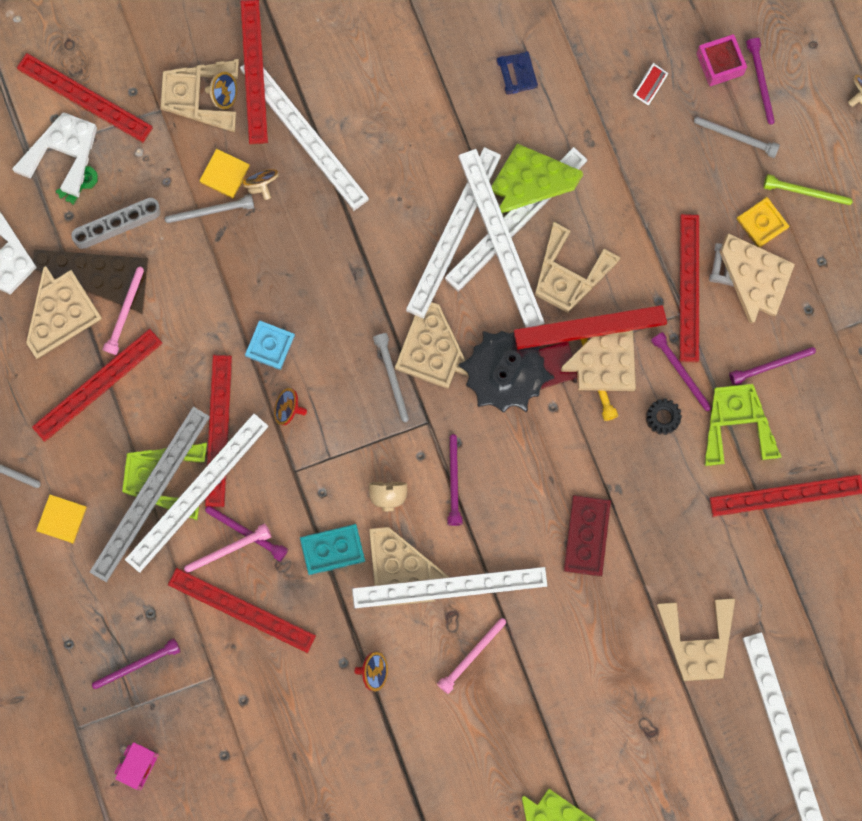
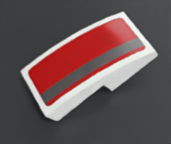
M652 63L633 96L649 105L668 73Z

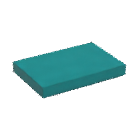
M357 524L300 537L308 575L365 562Z

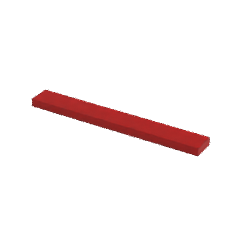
M259 0L240 1L249 145L268 143L260 5Z
M28 53L25 54L17 66L18 71L141 143L145 142L153 129V126Z
M681 214L679 362L698 363L699 215Z
M660 305L515 329L514 337L518 350L667 325L664 307Z
M148 329L34 424L32 428L46 442L163 343L151 329Z
M213 355L207 466L228 443L232 356ZM226 476L207 496L205 507L225 508Z
M860 474L710 497L709 502L712 517L860 495L862 494V480Z
M178 568L175 569L168 583V586L307 654L316 638V635Z

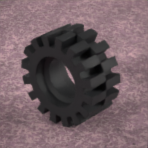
M666 398L654 401L646 413V422H648V427L652 428L651 431H656L659 435L661 433L667 435L676 430L682 419L681 409H678L679 405L677 403L674 404L673 400L668 401ZM660 410H666L670 413L671 420L669 423L662 424L657 420V413Z

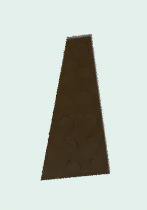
M34 249L33 263L37 267L35 271L42 273L43 268L47 267L53 278H59L72 270L84 291L121 306L124 304L137 267H142L144 272L130 309L143 315L148 258Z

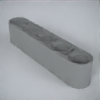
M147 198L74 229L72 240L78 248L85 249L159 217L161 213L159 203L154 198ZM149 206H156L153 212L147 211ZM132 213L139 214L136 219L129 218ZM115 220H120L121 224L119 226H112ZM97 228H103L102 233H94ZM80 235L86 236L85 240L81 242L77 241V238Z

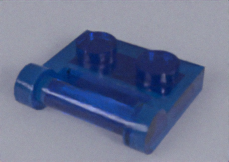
M529 51L510 56H501L496 59L497 64L501 68L506 86L504 89L507 95L538 88ZM512 63L518 85L512 84L507 64Z

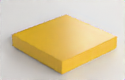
M216 149L200 179V183L234 199L250 168V164Z
M768 197L736 218L759 248L789 228L787 222Z
M49 495L36 531L74 544L87 507Z

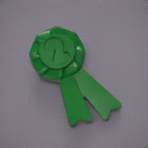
M90 166L85 167L83 184H81L79 190L80 193L82 189H92L98 183V174ZM60 188L55 191L60 199L68 195V193L63 192ZM69 194L65 201L71 202L74 205L78 197Z

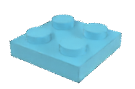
M259 320L245 357L281 370L295 334Z

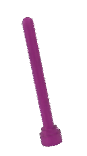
M752 38L746 41V47L752 53L767 122L769 125H772L775 119L759 53L762 45L760 38Z
M661 332L651 340L652 344L655 347L657 346L658 349L661 348L703 409L710 411L711 405L667 345L666 335Z
M810 347L743 372L741 370L729 372L731 383L733 386L741 385L746 378L816 353V349Z
M451 434L449 437L451 512L447 517V525L460 526L463 525V517L458 508L457 436Z
M211 506L205 508L207 514L245 537L254 533ZM263 539L254 541L272 552L273 558L279 562L284 559L288 552V548L283 545L275 546Z
M173 638L167 641V644L164 645L165 647L94 681L92 688L98 689L167 654L176 655L180 653L181 650L177 641Z

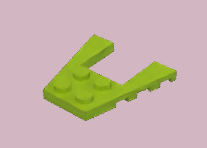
M753 384L714 388L704 466L725 464L720 426L756 422L761 460L782 458Z
M207 443L192 445L183 461L205 463ZM167 448L127 453L122 492L137 497ZM161 496L156 505L169 510L179 498ZM199 507L189 518L198 520Z

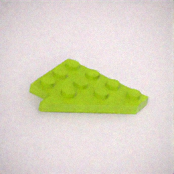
M517 144L491 188L494 194L505 198L499 207L501 213H505L575 190L583 176V171Z
M550 789L546 791L538 805L525 796L522 797L526 821H595Z

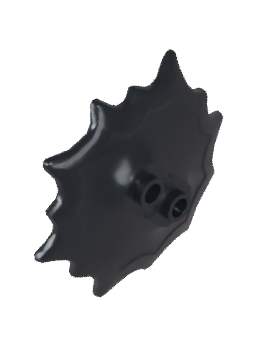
M483 331V341L481 344L473 347V353L469 359L458 364L461 369L468 373L466 386L477 395L478 407L492 405L502 413H505L508 408L516 406L527 412L529 399L539 397L542 385L555 378L544 367L545 359L539 355L540 346L517 350L514 332L506 333L500 331L497 334ZM508 358H512V359H514L515 361H514V362H510ZM503 373L506 377L501 378L499 374Z

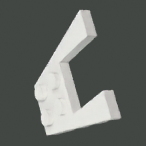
M63 112L12 170L31 179L48 147L73 156L76 160L60 189L79 198L80 186L84 180V170L89 161V151L92 149L97 130L96 125Z
M0 212V236L8 242L0 250V290L11 295L37 267Z

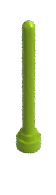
M767 174L764 181L763 189L767 190L779 188L846 205H851L853 202L849 197L778 181V178H775L774 175Z

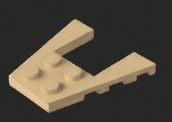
M239 59L229 62H216V64L205 66L198 65L188 69L186 67L163 71L161 110L235 132L236 112L199 110L200 77H214L219 72H228L235 79H238Z
M554 222L535 295L569 313L619 262L620 257L603 249L587 279L554 262L571 232Z
M735 599L714 601L718 639L680 642L677 603L656 605L683 681L723 678Z

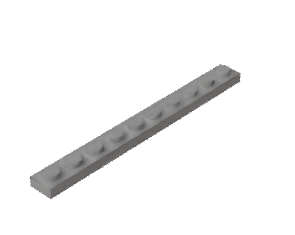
M195 407L191 409L90 570L91 574L106 583L108 582L210 416Z

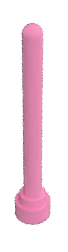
M137 267L111 339L104 344L103 351L114 355L118 353L119 343L117 342L143 275L144 269L142 267Z
M264 523L258 526L254 533L186 565L184 571L189 573L258 539L265 541L272 537L271 533Z
M499 619L448 677L446 676L444 679L441 678L437 685L445 693L449 694L453 690L454 681L506 624L505 619Z

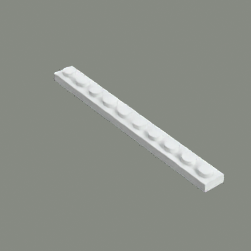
M243 65L240 67V70L245 75V69ZM264 69L266 103L352 210L355 211L366 203L369 198Z
M573 147L560 162L579 170L587 162V159ZM551 198L511 210L504 217L511 238ZM488 234L445 277V280L458 292L496 254Z
M484 148L480 155V160L490 181L501 158V154ZM468 182L406 309L407 312L423 319L477 208Z
M477 149L460 154L458 156L523 324L525 328L544 325L545 322Z
M253 414L129 554L125 561L141 573L265 432L268 425Z
M545 567L354 588L352 589L354 608L547 587Z
M761 632L742 638L801 821H823L763 634Z

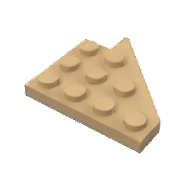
M727 234L720 249V254L749 323L755 322L759 310L771 316H776L795 264L733 235Z
M47 267L43 268L26 341L36 359L102 320V317L72 270L54 280Z
M431 302L424 319L415 315L395 370L449 389L455 372L468 376V373L458 366L459 363L465 361V358L440 305Z
M633 331L592 337L561 368V372H577L578 390L635 391Z
M389 527L370 529L375 586L449 578L448 575ZM433 599V600H424V601H415V602H406V603H397V604H389V605H380V606H377V607L393 606V605H404V604H414V603H425V602H435V599Z

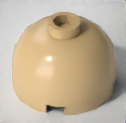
M369 483L370 499L373 504L382 507V511H394V507L402 505L407 497V483Z

